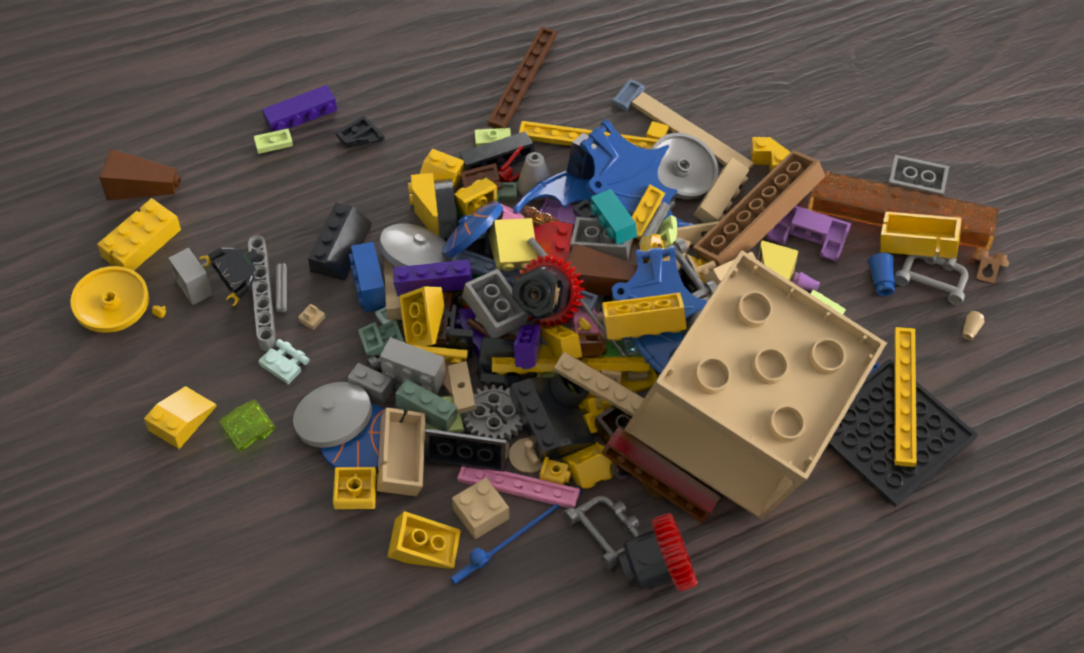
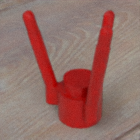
M522 145L518 147L508 161L498 170L500 182H513L519 178L520 173L512 176L513 170L509 165L523 148Z

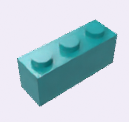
M612 189L591 197L592 205H590V210L594 216L598 217L600 226L605 227L610 239H613L618 245L637 237L636 222Z

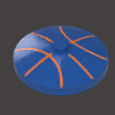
M493 201L477 209L469 216L464 215L458 221L459 225L452 232L443 247L442 252L447 258L454 257L477 240L494 223V220L498 218L503 210V206L498 201Z
M372 404L371 418L366 427L356 437L334 447H320L326 462L334 469L336 467H375L376 471H378L380 421L385 409Z

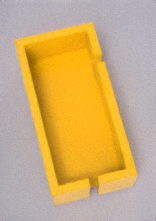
M151 198L139 208L140 212H134L97 244L102 258L113 266L126 267L134 271L181 230L178 217Z
M886 212L881 232L880 252L927 257L939 255L942 258L957 259L961 218Z

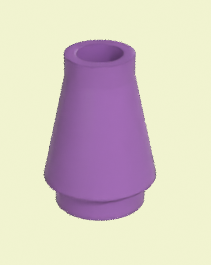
M801 271L799 273L795 272L791 280L792 283L806 291L815 290L817 292L820 284L819 281L814 280Z

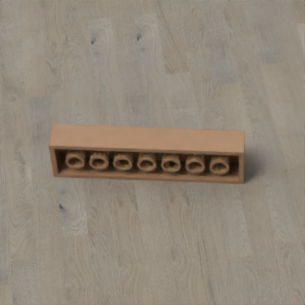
M795 150L790 152L693 246L698 258L704 259L706 263L714 261L716 267H719L736 259L741 250L748 253L825 177L819 160Z

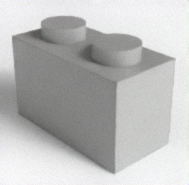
M357 363L348 376L349 383L363 388L369 399L381 405L385 404L393 392L392 378L360 363Z

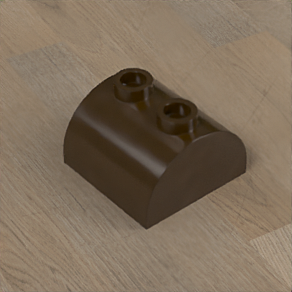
M614 405L598 415L594 423L603 442L607 444L618 427L624 430L632 416Z

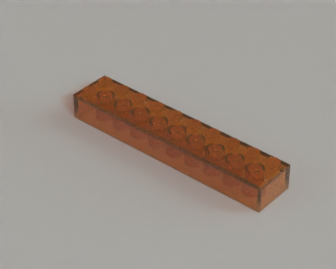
M824 171L825 177L812 189L808 206L810 211L883 226L886 212L961 218L959 243L990 250L995 236L999 208L829 171Z

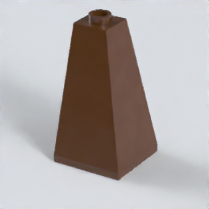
M113 149L109 150L99 176L107 200L175 194L177 187L181 184V177L178 176L176 168Z
M574 244L566 261L571 262L569 268L577 267L574 274H581L577 279L584 282L579 284V286L585 288L584 291L598 296L613 295L612 287L616 283H627L634 276L638 267L637 264L579 244Z

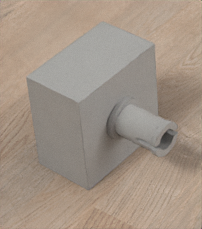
M189 248L169 257L175 281L192 305L213 295L207 274L215 271L211 265L202 267L206 263L201 265Z

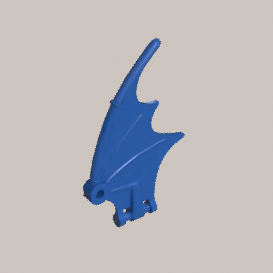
M607 119L603 120L601 126L595 128L588 135V138L580 143L581 148L592 156L595 167L594 176L587 183V190L594 196L612 189L631 216L649 184L665 193L661 203L666 202L668 205L671 198L678 192L677 189L664 186L658 179V168L669 145L657 149L637 147L623 138ZM605 131L610 133L608 137L604 134ZM593 143L597 146L595 150L591 146ZM670 209L667 215L665 216L664 220L670 215L674 216ZM676 218L677 228L696 225Z
M566 170L544 181H539L514 206L513 212L519 213L528 202L539 197L555 198L563 208L574 202H582L585 199L591 202L592 194L587 190V183L590 179H581L568 173Z
M669 246L668 249H661L659 247L651 248L649 251L636 250L638 265L636 273L627 283H616L612 287L613 301L680 293L684 305L685 318L702 310L707 303V300L699 299L684 287L677 269L674 246ZM670 256V261H662V257ZM650 258L651 263H643V259ZM670 331L662 332L660 335L645 334L638 338L631 337L635 346L645 358V362L649 363L659 374L667 365L670 354L678 348L684 338L681 331L677 333Z

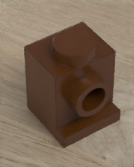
M577 333L582 357H579L578 360H583V357L594 358L602 356V353L606 351V342L602 340L600 333Z

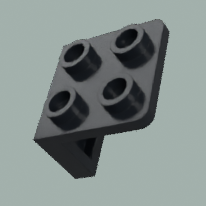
M453 304L452 310H448L447 321L449 323L446 326V348L468 350L467 358H472L473 330L456 329L457 305Z
M491 337L482 338L477 376L482 383L494 384V382H498L504 386H511L513 383L519 382L520 376L516 372H508L506 374L492 372V358L515 357V340Z

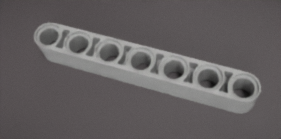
M253 236L248 241L249 252L254 249L260 257L259 260L253 263L256 269L253 273L255 279L252 284L256 334L260 349L269 351L271 348L274 349L276 347V333L268 253L264 238Z

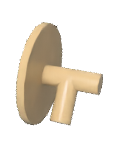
M689 254L686 255L687 262L699 278V274L703 273L705 276L710 270L716 268L714 261L696 267Z
M529 438L519 439L510 448L509 460L516 470L529 474L541 470L543 462H540L533 448V443Z

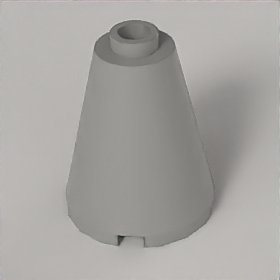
M533 152L526 156L517 181V190L522 197L535 187L539 181H544L551 177L544 157L540 153ZM539 197L533 199V201L544 200L546 197Z

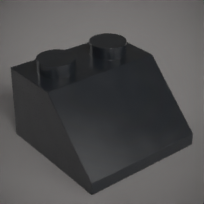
M582 133L572 142L567 172L581 179H591L594 176V161L592 156L580 146V143L588 138V135ZM594 143L591 145L594 150L597 148Z

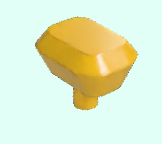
M154 305L152 313L159 318H164L166 307Z
M580 318L578 322L580 327L577 330L579 332L582 329L585 331L591 330L592 326L584 318Z

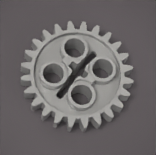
M492 385L491 389L484 386V391L477 389V395L474 394L476 409L462 413L463 425H466V431H471L473 436L478 435L480 437L504 440L506 437L508 440H511V434L517 436L518 430L523 429L521 419L510 398V388L504 391L502 385L499 389H496L495 385Z

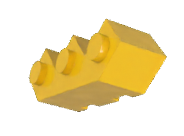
M752 137L751 161L754 162L753 165H769V172L790 153V151L770 137Z

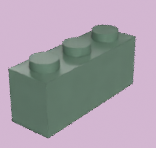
M408 379L404 381L396 392L397 407L406 412L425 413V422L441 431L448 432L457 419L456 405Z

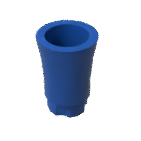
M878 253L872 255L867 260L874 288L878 296L881 297L892 295L895 292L894 257L888 253Z

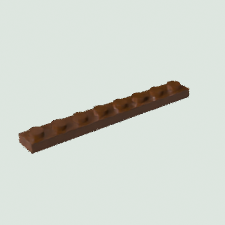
M541 26L488 120V126L497 129L506 128L557 36L556 30Z

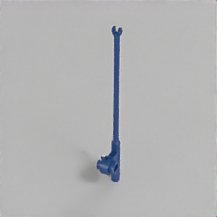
M557 504L553 505L492 550L485 552L483 549L480 550L479 547L469 554L471 563L450 577L452 583L456 584L477 568L480 569L485 566L489 559L492 558V555L560 506Z

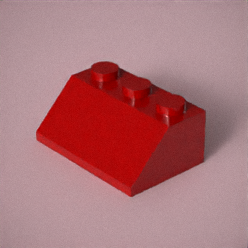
M552 221L533 227L535 240L550 258L552 256H557L558 259L564 258V263L567 261L573 224Z

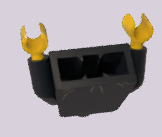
M220 247L209 253L208 256H201L199 260L204 258L207 260L206 265L202 267L210 265L213 267L231 292L226 300L233 297L235 303L232 306H235L239 302V298H242L251 289L255 279L253 273L256 271L253 263L259 260L260 257L254 249L245 254L241 248L236 250L234 247Z

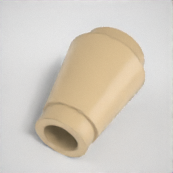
M971 311L966 315L962 334L964 339L973 340L985 323L984 316L981 313Z

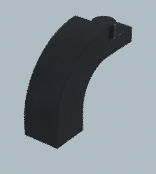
M451 178L434 180L439 236L442 238H449L457 228L455 198Z

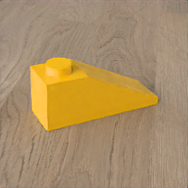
M547 324V326H541V336L557 358L560 359L563 352L575 359L582 357L577 333L562 325L549 327Z

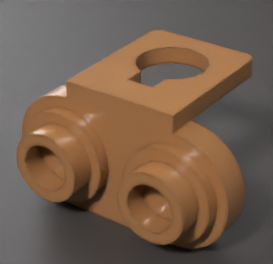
M978 248L971 256L974 259L981 260L976 278L995 283L999 266H1009L1007 255L996 253V256L992 257L988 254V250ZM988 264H992L993 275L991 277H985L982 274V270Z

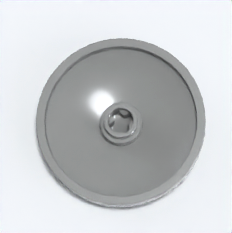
M670 133L661 137L652 147V149H657L669 145L658 168V179L661 184L677 189L678 192L674 197L680 199H697L707 194L718 177V164L711 149L700 139L685 133Z
M394 224L385 228L381 233L379 249L382 255L396 267L450 262L452 260V257L447 258L442 252L446 241L427 228L413 224Z
M348 382L326 384L313 390L303 398L294 412L293 425L299 438L306 444L321 448L334 447L353 439L366 427L371 418L372 404L365 390L356 384Z

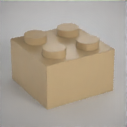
M487 478L452 497L454 512L475 540L509 520L508 505Z

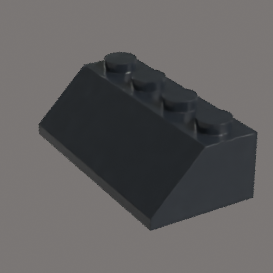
M335 202L308 257L310 272L345 281L351 270L349 254H352L351 246L363 244L372 222L353 206Z
M431 429L425 430L426 462L505 472L509 457V441Z

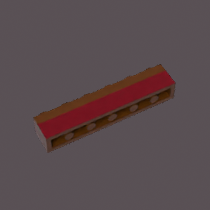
M619 427L601 452L602 455L701 523L711 514L720 499V496L711 489L705 487L695 478L689 476L679 467L673 465L660 454H657Z

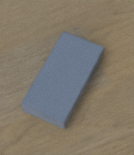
M629 79L612 100V105L627 112L632 106V101L644 91L645 85Z

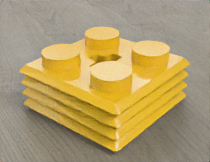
M336 467L333 493L334 509H374L377 480L376 468Z

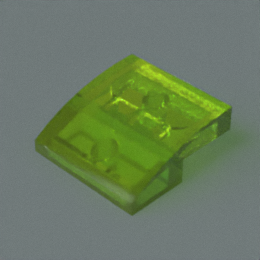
M255 399L239 406L219 421L240 451L245 450L256 439L263 440L276 429Z

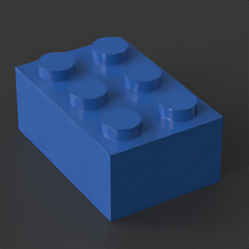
M374 242L351 246L352 254H349L352 276H354L355 289L358 294L359 306L364 307L365 313L386 307L385 288Z

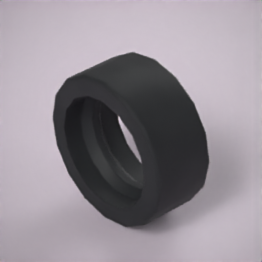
M558 373L550 382L553 395L558 401L567 406L575 407L579 405L589 394V391ZM563 381H566L570 385H572L576 393L571 392L564 385Z

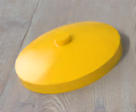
M121 266L103 267L90 272L77 283L71 295V308L76 320L85 328L101 333L116 332L131 326L141 318L149 303V292L144 279L137 272Z

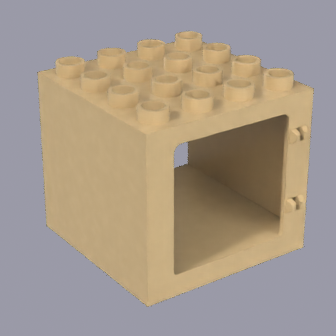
M741 250L624 431L763 520L807 480L887 343Z

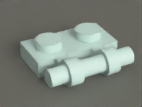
M279 339L275 345L280 349L275 351L271 348L258 362L267 371L289 384L301 372V368L298 365L300 363L307 365L310 359L301 350L297 351L289 342ZM287 354H289V355H291L293 358H292L291 360H289V359H287L285 356H286Z

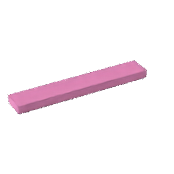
M461 467L457 478L458 482L474 485L487 478L498 492L548 504H557L565 508L572 507L575 509L580 494V489L506 471Z

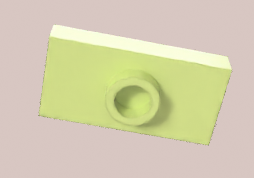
M510 128L475 130L476 147L511 136Z

